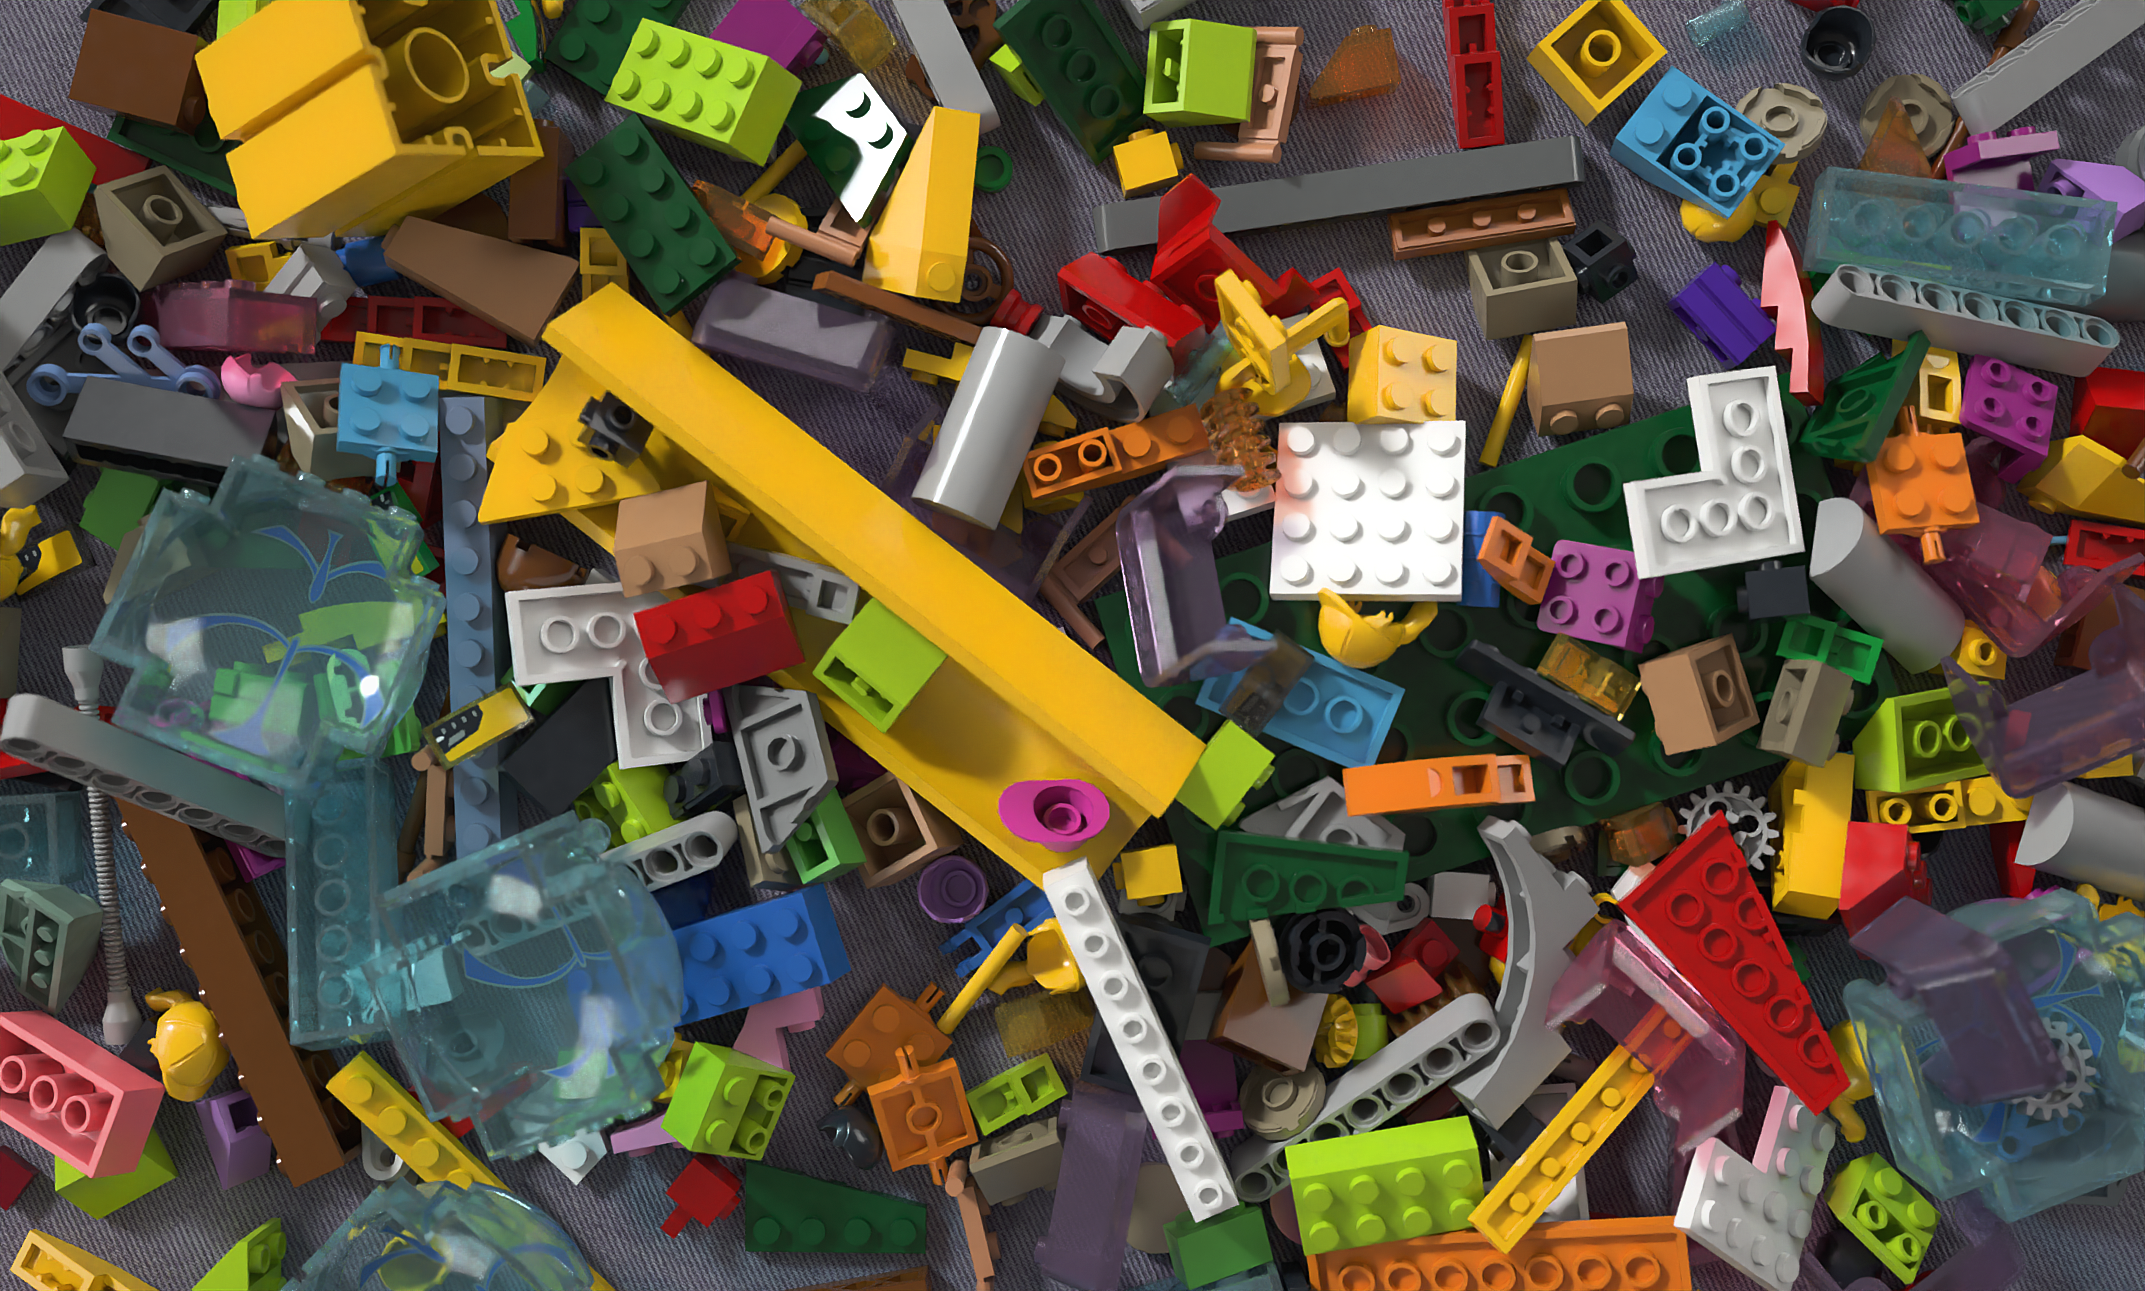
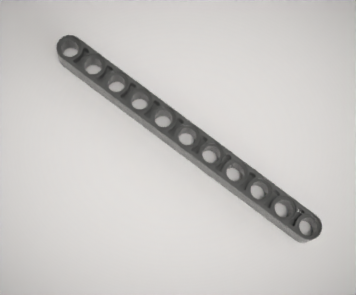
M1565 136L1211 188L1210 190L1222 200L1212 224L1228 239L1551 189L1565 187L1570 189L1584 185L1587 182L1581 140L1579 136ZM1163 196L1109 203L1093 208L1092 217L1098 255L1117 256L1157 250L1160 199Z

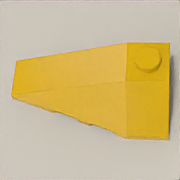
M938 106L933 107L909 155V160L897 184L894 185L877 224L874 225L868 237L862 276L863 283L905 295L960 303L967 260L981 114Z
M2084 435L2050 441L2047 457L2036 471H2029L2024 475L2016 491L2029 497L2027 502L2030 506L2047 514L2058 512L2145 529V480L2142 478L2130 479L2122 473V467L2127 460Z

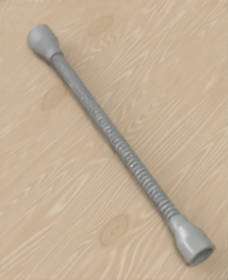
M80 644L63 647L64 670L74 688L75 700L78 701V704H81L79 710H82L80 711L81 713L99 720L100 716L97 715L99 714V710H97L99 705L96 703L98 698H100L99 684L104 670L102 644ZM88 786L87 790L90 791L88 796L91 797L89 798L91 803L89 804V808H91L90 814H93L90 818L93 820L91 822L93 826L92 831H94L92 836L95 837L93 839L95 843L94 848L96 849L94 854H96L95 860H98L95 862V865L98 866L96 867V871H98L97 877H99L97 882L100 883L98 884L100 889L98 893L100 894L99 899L102 900L100 901L102 906L100 909L104 911L102 928H104L103 934H105L103 936L105 940L104 945H106L104 949L107 951L105 952L107 957L106 967L109 968L107 969L109 974L107 976L109 979L108 984L110 985L107 990L108 1003L102 1020L104 1042L107 1045L128 1044L142 1026L141 1013L132 999L131 987L127 984L126 962L123 961L125 960L123 955L125 951L122 944L123 933H121L122 927H120L122 925L120 922L121 916H119L120 910H118L120 909V905H118L119 899H117L119 894L116 893L118 892L117 882H115L117 877L114 876L116 875L114 870L116 866L114 865L115 860L112 859L114 858L112 853L114 848H112L113 842H110L113 838L110 836L112 835V831H110L111 825H109L111 820L108 819L110 818L108 813L110 809L108 808L109 802H106L108 801V796H105L107 793Z

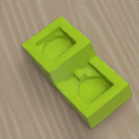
M1048 1053L1041 1054L1010 1068L965 1092L971 1115L980 1133L984 1136L1023 1114L1029 1116L1067 1094Z

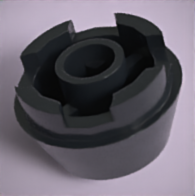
M1342 907L1318 909L1315 912L1300 914L1296 912L1287 913L1279 922L1274 934L1282 973H1284L1285 978L1291 985L1303 992L1330 994L1340 991L1342 988L1338 986L1347 981L1354 970L1360 972L1366 958L1365 936L1361 933L1353 915Z

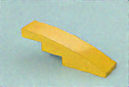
M359 331L356 333L353 364L380 367V347L384 344H390V358L394 344L400 348L399 369L439 376V391L532 403L543 389L546 358L455 343L445 344Z
M37 1229L29 1231L10 1269L11 1272L38 1291H159L123 1269Z

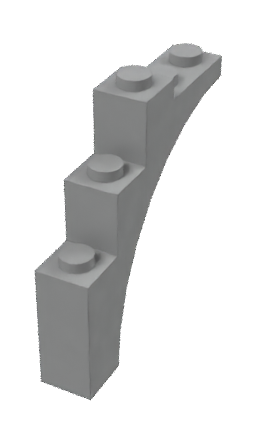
M1489 815L1477 827V830L1496 863L1504 887L1509 921L1507 960L1501 990L1493 1009L1500 1029V1040L1492 1051L1455 1074L1447 1085L1471 1115L1498 1130L1572 1051L1560 1035L1564 1031L1563 1027L1552 1016L1586 981L1574 965L1578 961L1577 957L1566 945L1600 909L1589 895L1591 887L1586 880L1573 871L1567 874L1555 869L1544 856L1535 852L1529 844L1532 837L1522 825L1514 820L1505 822Z

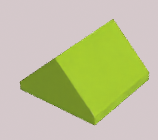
M153 1125L135 1172L92 1179L55 1155V1192L96 1220L179 1176Z

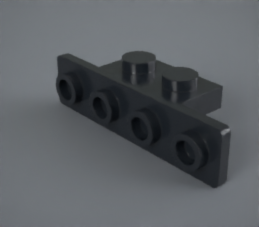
M1472 640L1458 654L1454 662L1457 667L1493 687L1476 724L1555 771H1558L1565 765L1577 737L1611 757L1617 756L1630 746L1635 739L1636 734L1624 727L1617 718L1600 713L1583 703L1576 694L1561 690L1544 680L1535 670L1522 667L1503 656L1492 645Z

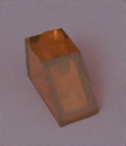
M1365 25L1351 30L1350 36L1344 38L1309 90L1305 100L1306 110L1395 93L1401 83L1391 28L1378 30L1377 25Z
M1891 95L1852 181L1858 196L1911 211L1917 197H1924L1928 191L1932 180V172L1901 99Z
M696 179L692 190L735 251L763 262L775 237L765 233L767 223L771 216L779 217L719 186Z
M1655 802L1600 820L1614 861L1637 868L1677 847L1673 836L1678 833L1677 822L1669 807L1664 808L1662 802Z

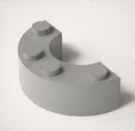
M1043 315L1029 335V338L1046 345L1066 360L1054 390L1083 408L1105 418L1122 423H1138L1142 421L1174 373V363L1166 349L1168 344L1167 338L1149 326H1145L1144 329L1122 326L1109 346L1086 332V327L1072 316L1064 315V317Z

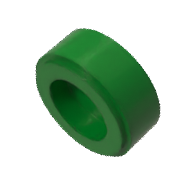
M984 146L977 149L974 187L986 194H995L1003 191L1010 184L1013 177L1011 158L1003 149L996 146Z

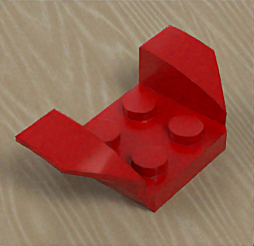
M1190 173L1160 199L1158 245L1150 276L1151 283L1158 286L1177 306L1185 304L1198 312L1203 319L1202 322L1205 323V332L1213 339L1226 333L1221 320L1214 280L1230 269L1241 283L1248 280L1254 286L1262 300L1260 308L1268 318L1273 315L1278 317L1279 320L1293 317L1320 297L1321 293L1293 267L1273 281L1212 224V221L1222 200L1193 173Z

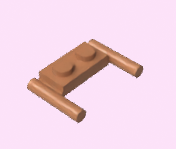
M1242 26L1257 30L1250 122L1240 123L1238 143L1198 141L1194 146V156L1197 160L1278 163L1282 155L1280 144H1286L1303 59V54L1298 49L1304 41V31L1302 27Z
M896 169L895 178L887 193L880 190L869 211L873 219L865 229L854 220L837 196L819 226L817 233L774 216L770 217L765 233L852 268L866 247L868 237L874 225L877 224L894 185L897 184L901 176L900 172Z
M1131 494L1118 508L1052 566L1047 573L1042 574L1033 585L1094 651L1107 638L1077 607L1078 604H1084L1149 545L1148 541L1150 539L1181 571L1190 566L1194 558L1134 494Z
M436 739L417 752L411 760L412 766L416 770H427L424 855H426V858L407 877V883L412 889H421L447 863L449 859L447 851L456 842L453 761L447 759Z
M955 1157L950 1163L945 1190L948 1195L958 1199L977 1278L975 1291H994L996 1260L1002 1259V1251L997 1232L989 1233L985 1216L992 1214L991 1205H989L981 1189H978L974 1176L966 1178L967 1160L963 1157Z

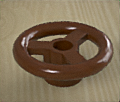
M969 236L961 298L969 301H980L989 296L996 300L988 308L977 313L959 312L952 308L955 304L954 302L929 299L932 307L939 312L976 326L991 322L1005 297L1014 288L1012 265L1003 250L995 243L982 237ZM973 250L981 251L993 259L1000 272L1001 286L993 283L992 276L985 267L974 263ZM974 273L978 278V285L973 290H967L964 280L967 275Z

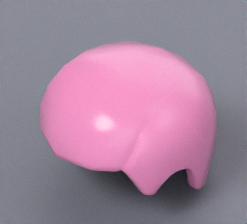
M250 353L237 358L228 356L222 364L221 380L224 389L231 399L239 404L276 411L283 407L280 391L281 382L298 381L290 372L275 362H269L265 366L256 368L251 365L252 356Z

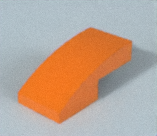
M1499 516L1492 517L1477 560L1496 582L1528 605L1540 604L1555 561L1531 547L1533 537Z

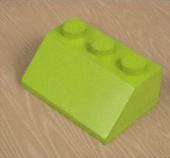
M1989 681L1973 682L1886 699L1852 742L1853 755H1855V788L1901 793L1994 773L1995 763Z

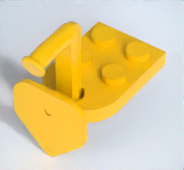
M1230 269L1214 280L1222 324L1230 341V344L1224 351L1220 376L1214 389L1216 404L1223 410L1277 417L1302 402L1311 390L1310 373L1295 353L1321 335L1333 347H1342L1348 343L1350 339L1348 304L1342 297L1334 298L1286 330L1278 317L1273 315L1268 318L1260 308L1262 300L1254 286L1248 280L1241 283Z

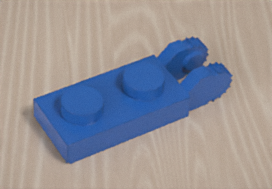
M1026 878L983 909L972 920L965 922V927L946 939L938 948L945 955L958 949L971 936L975 939L981 950L963 959L958 964V967L954 969L959 978H962L986 960L1014 923L1021 925L1028 933L1046 919L1054 917L1055 912L1046 893Z

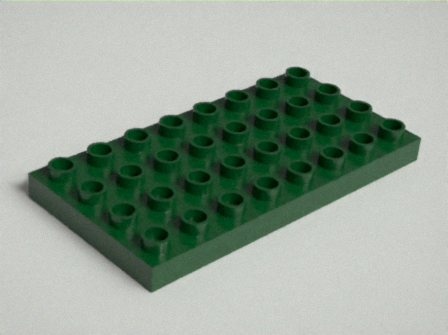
M1791 371L1778 375L1777 381L1805 551L1665 575L1663 590L1658 598H1654L1650 615L1654 618L1653 634L1647 644L1644 643L1642 654L1622 650L1608 644L1542 631L1537 625L1541 603L1528 605L1501 586L1499 608L1456 605L1457 601H1437V616L1414 641L1409 644L1400 645L1393 655L1375 666L1362 669L1355 668L1405 689L1374 765L1473 755L1496 754V756L1526 754L1476 724L1493 687L1454 664L1458 654L1472 640H1478L1481 643L1496 647L1503 656L1522 667L1535 670L1544 680L1561 690L1576 694L1583 703L1600 713L1617 718L1624 727L1636 734L1633 743L1615 757L1605 754L1577 737L1565 765L1558 771L1529 756L1535 801L1529 803L1447 808L1429 812L1381 815L1405 833L1403 850L1409 852L1405 884L1493 856L1477 830V827L1489 815L1505 822L1510 820L1518 822L1532 837L1568 826L1582 827L1788 759L1756 748L1784 662L1787 660L1776 655L1787 621L1749 625L1748 613H1738L1736 586L1744 585L1745 572L1754 571V564L1770 561H1781L1783 568L1804 566L1810 608L1809 615L1838 623L1837 626L1869 635L1809 578L1819 502L1832 499L1834 495L1822 458L1820 456L1808 455L1798 442L1809 418L1805 406L1789 393ZM1691 404L1466 477L1464 511L1504 513L1507 522L1533 537L1531 547L1550 559L1552 558L1555 544L1560 540L1634 552L1623 484L1702 472ZM1273 541L1094 599L1117 674L1121 679L1206 745L1223 723L1229 719L1275 755L1269 763L1275 769L1267 781L1258 790L1251 786L1240 800L1245 804V807L1237 819L1229 827L1222 823L1218 829L1246 832L1238 825L1242 818L1328 776L1344 787L1342 770L1348 768L1195 704L1230 617L1334 659L1326 651L1320 637L1318 628L1319 613L1322 607L1320 601L1271 599L1270 579ZM1361 601L1362 607L1358 614L1376 616L1381 611H1384L1386 618L1390 613H1393L1392 623L1400 622L1417 601ZM1732 633L1760 722L1717 745L1666 755L1663 742L1658 738L1655 731V717L1649 698L1641 686V673L1638 665L1660 655ZM1558 639H1564L1582 652L1630 680L1629 685L1613 711L1603 708L1542 670V666ZM1883 647L1881 648L1870 685L1866 686L1852 681L1850 689L1854 690L1853 702L1848 713L1840 717L1835 732L1839 735V742L1858 736L1886 699L1899 696ZM1174 798L1163 814L1172 842L1176 845L1178 860L1204 936L1212 938L1209 948L1251 935L1248 918L1208 925L1218 829L1212 828ZM1286 914L1268 916L1271 928L1278 926Z

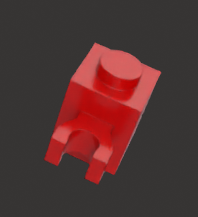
M698 1152L665 1192L678 1205L667 1217L660 1229L675 1239L692 1217H695L707 1228L717 1216L722 1221H725L741 1201L735 1194L743 1181L710 1154Z

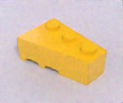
M1835 752L1830 761L1826 760L1824 768L1809 766L1790 759L1768 789L1769 813L1775 812L1778 817L1769 823V829L1780 832V837L1770 839V846L1777 851L1775 855H1770L1772 911L1827 920L1839 907L1848 821L1851 818L1855 755Z

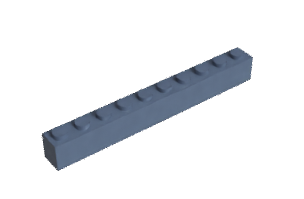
M439 398L451 718L507 689L500 680L512 666L506 592L500 588L495 577V562L507 534V521L488 525H481L478 521V513L495 464L485 455L491 443L504 433L503 401L498 398ZM515 726L453 760L457 859H503L519 851L517 788L495 768L516 747Z

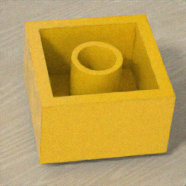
M1587 0L1539 42L1526 59L1587 126L1649 71L1667 51L1622 0Z
M1378 325L1349 339L1347 422H1354V424H1424V421H1456L1457 341Z

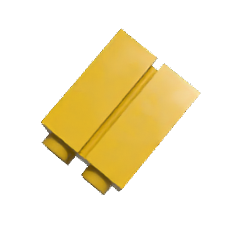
M275 0L194 55L209 100V111L216 123L220 139L241 140L244 143L228 153L226 158L237 189L238 203L245 215L252 239L323 238L332 232L335 233L336 237H375L386 235L393 224L401 226L407 215L430 221L544 157L519 74L511 73L504 78L493 77L490 74L493 70L513 59L495 0Z

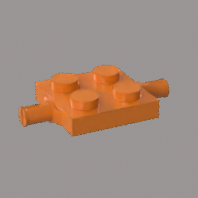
M1907 406L1900 407L1896 416L1899 435L1894 438H1885L1875 461L1866 463L1880 535L1906 534L1919 537L1924 555V564H1937L1946 560L1940 534L1948 530L1970 529L1980 523L1961 433L1931 435L1919 432L1915 407L1909 406L1907 408Z
M930 981V984L914 1001L900 996L884 982L880 985L826 1050L825 1056L842 1068L850 1079L837 1096L833 1098L838 1106L841 1103L842 1106H851L863 1091L868 1093L866 1087L895 1078L901 1074L899 1063L895 1056V1051L899 1047L902 1048L906 1061H908L904 1045H912L919 1067H926L938 1061L953 1043V1037L942 1032L929 1013L940 998L946 994L940 986L937 988V984Z
M904 1045L908 1061H906L901 1047L895 1051L901 1074L866 1088L892 1172L912 1165L928 1164L933 1184L943 1185L939 1169L946 1184L949 1169L945 1158L959 1148L979 1142L954 1058L952 1057L926 1067H919L914 1047L912 1045Z

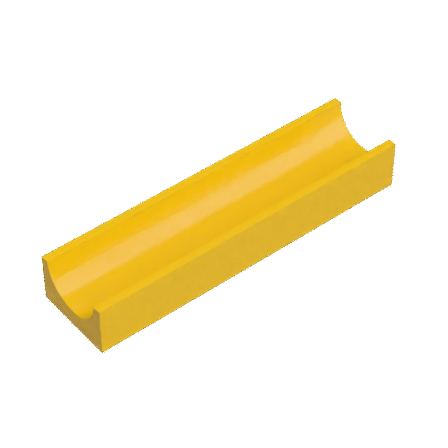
M610 282L547 325L542 339L562 353V356L541 392L516 422L581 412L591 396L599 399L608 389L655 426L639 458L659 483L662 491L710 480L712 485L750 511V516L734 542L784 553L840 570L861 586L854 618L870 599L875 597L949 656L917 698L884 734L812 674L831 645L848 627L847 624L805 614L806 610L789 606L806 662L766 675L785 690L792 689L816 693L823 720L1044 891V873L1085 855L1098 881L1151 814L1159 818L1169 807L1207 747L1205 743L614 282ZM504 433L491 443L485 455L494 463ZM620 503L559 513L614 556L613 550ZM687 584L660 590L659 592L671 601L708 590L709 588ZM1027 780H1082L1097 787L1104 793L1109 803V820L1105 828L1095 837L1088 839L1081 847L1070 852H1055L1045 848L1040 843L1029 842L1014 835L1003 824L998 813V800L1004 790L1016 782Z

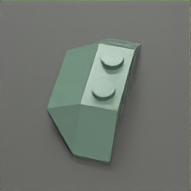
M8 878L0 884V946L6 962L16 974L13 981L17 992L54 1016L61 1011L97 955L104 911L100 909L93 898L86 894H77L65 885Z

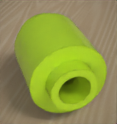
M1382 1003L1350 1004L1358 1026L1356 1048L1351 1058L1353 1060V1068L1388 1045L1387 1015H1382Z

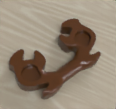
M948 0L950 8L963 6L960 16L951 15L957 30L965 34L973 29L978 30V40L970 52V56L979 73L990 54L1004 43L992 26L997 20L996 1ZM915 54L912 55L906 65L907 81L915 84L926 99L936 102L937 100L919 66Z

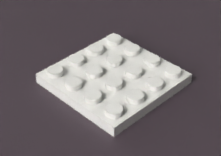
M1424 421V424H1354V422L1279 423L1270 579L1271 599L1319 601L1317 592L1325 587L1339 595L1344 601H1462L1466 421Z

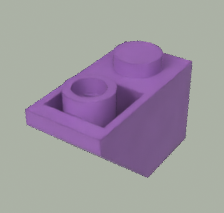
M2057 158L2050 162L2036 192V198L2105 248L2141 228L2145 222V181L2123 166Z
M237 1087L195 1103L223 1190L269 1172L272 1139L263 1133L258 1124V1109L251 1095L247 1094L242 1087Z

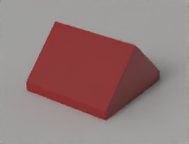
M2097 367L2087 377H2075L2069 438L2084 435L2128 460L2145 437V372Z

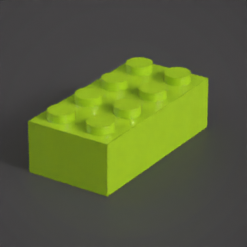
M642 18L604 101L628 117L635 112L643 118L650 128L764 167L801 87L802 81L768 56Z
M64 126L46 131L33 130L21 137L5 141L0 140V246L72 230L97 168Z
M1468 1115L1284 1147L1304 1256L1474 1228L1467 1218L1485 1198L1478 1147Z

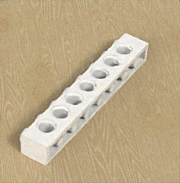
M1086 855L1044 873V891L1195 1222L1197 1223L1239 1205L1231 1175Z

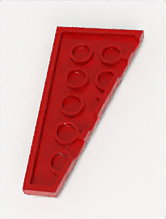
M1717 810L1615 904L1813 1115L1817 1116L1842 1094L1851 1083L1827 1032L1824 1031L1817 1017L1807 989L1802 985L1792 964L1793 960L1762 894H1759L1747 868L1748 864L1733 839L1723 811Z

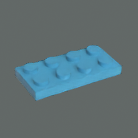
M1230 617L1195 704L1248 725L1230 712L1226 706L1239 687L1247 689L1244 685V680L1256 664L1263 665L1271 674L1269 687L1257 694L1265 696L1272 691L1276 682L1275 671L1267 662L1260 659L1276 637L1279 636ZM1284 639L1306 655L1307 660L1288 686L1285 685L1282 694L1255 729L1348 768L1374 765L1405 689L1358 669L1345 666L1334 659Z

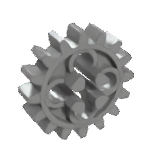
M1725 782L1722 793H1718L1712 784L1707 785L1706 793L1708 797L1704 799L1693 793L1690 799L1695 805L1692 811L1680 809L1679 811L1683 817L1688 819L1687 825L1675 827V832L1686 834L1688 838L1712 816V805L1720 801L1727 806L1728 811L1725 818L1729 824L1738 825L1742 823L1744 817L1748 815L1755 816L1759 823L1756 831L1753 833L1740 831L1733 836L1735 843L1744 849V858L1748 864L1747 868L1753 865L1761 871L1766 868L1764 862L1760 859L1763 853L1775 855L1777 852L1768 845L1769 839L1780 837V832L1769 829L1768 823L1778 818L1775 812L1764 814L1761 810L1768 800L1764 796L1754 801L1750 800L1752 788L1746 785L1739 794L1734 793L1732 782Z
M2033 1017L2032 1021L2030 1019H2018L2015 1021L2016 1029L2003 1028L2000 1033L2006 1042L2004 1044H1992L1990 1047L1995 1053L1999 1054L1998 1061L1988 1062V1068L1998 1070L1999 1077L1991 1082L1992 1087L2005 1088L2006 1090L2001 1098L2003 1104H2017V1114L2032 1116L2033 1114L2034 1119L2050 1120L2051 1116L2057 1118L2069 1117L2067 1107L2081 1109L2084 1105L2078 1096L2079 1093L2093 1092V1088L2085 1083V1076L2096 1074V1069L2085 1066L2084 1061L2093 1055L2092 1050L2079 1049L2077 1046L2083 1036L2080 1033H2066L2068 1023L2064 1021L2050 1022L2049 1017ZM2049 1040L2053 1043V1049L2047 1047ZM2019 1055L2020 1058L2025 1060H2038L2039 1067L2021 1066L2017 1056ZM2045 1070L2062 1071L2065 1074L2066 1081L2060 1077H2047ZM2030 1086L2032 1089H2037L2034 1097L2030 1093Z

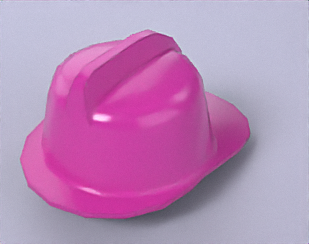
M1027 780L1016 782L1004 790L998 800V813L1003 824L1014 835L1029 842L1040 843L1045 848L1055 852H1070L1081 847L1088 839L1095 837L1105 828L1109 820V803L1104 793L1097 787L1082 780Z

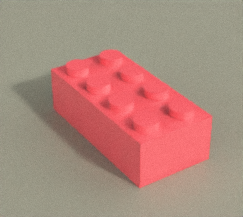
M42 1010L1 1012L0 1120L92 1179L135 1172L165 1093V1085Z

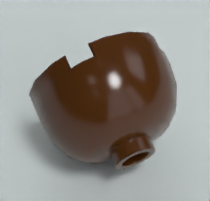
M508 533L503 540L495 562V577L500 588L506 593L510 591L585 585L591 572L569 560L534 544L526 543Z

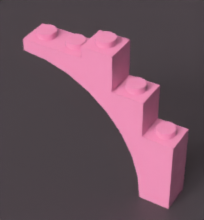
M820 986L749 1006L744 1026L732 1048L791 1072L783 1027L788 1026L789 1033L801 1032L815 1027V1021L820 1020L825 1013ZM667 1109L654 1116L621 1125L610 1136L613 1153L628 1151L629 1157L650 1154L656 1151V1145L671 1142L673 1148H684L685 1146L660 1127Z

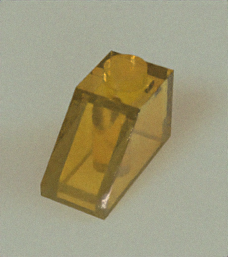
M805 0L799 6L811 21L829 37L828 39L865 74L872 68L881 65L887 59L889 52L899 44L874 9L865 0Z
M1083 987L1077 992H1066L1056 995L1050 994L1054 990H1045L996 1005L994 1016L1007 1058L1050 1046L1093 1025L1094 1018L1085 988Z

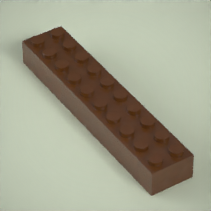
M173 739L151 741L180 753ZM108 794L111 799L117 802L122 813L121 824L124 833L129 840L136 844L143 859L141 861V869L145 878L155 885L162 900L160 904L161 913L165 921L174 927L180 939L181 957L185 964L194 970L201 985L199 987L200 998L205 1007L213 1011L220 1026L218 1030L219 1039L223 1047L228 1052H232L238 1065L239 1083L243 1090L252 1096L258 1109V1124L263 1133L271 1137L278 1152L276 1159L279 1170L284 1177L290 1179L293 1187L296 1188L346 1165L362 1153L361 1120L326 1088L328 1082L340 1071L339 1066L253 880L248 883L245 882L223 838Z

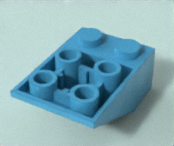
M1671 66L1616 136L1609 155L1645 181L1728 220L1786 144L1677 68Z

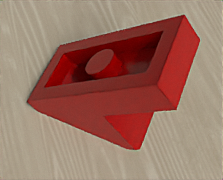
M438 431V451L434 463L412 460L413 465L401 462L400 472H396L397 481L423 519V521L414 526L419 530H424L443 519L440 431Z
M1424 917L1390 952L1391 958L1389 962L1380 969L1373 970L1363 982L1391 1013L1397 1014L1439 995L1443 989L1434 979L1461 951L1432 919Z

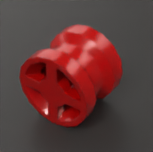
M1013 288L997 309L991 320L990 327L1007 329L1028 337L1043 314L1044 307L1038 303L1029 304L1023 300L1022 293Z

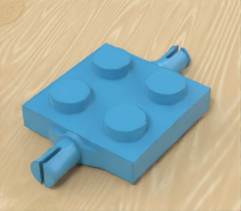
M384 344L380 347V367L342 363L340 371L336 451L362 454L377 460L375 482L380 486L384 484L386 471V486L396 484V462L415 460L434 463L438 451L439 376L400 370V348L394 344L390 358V344Z

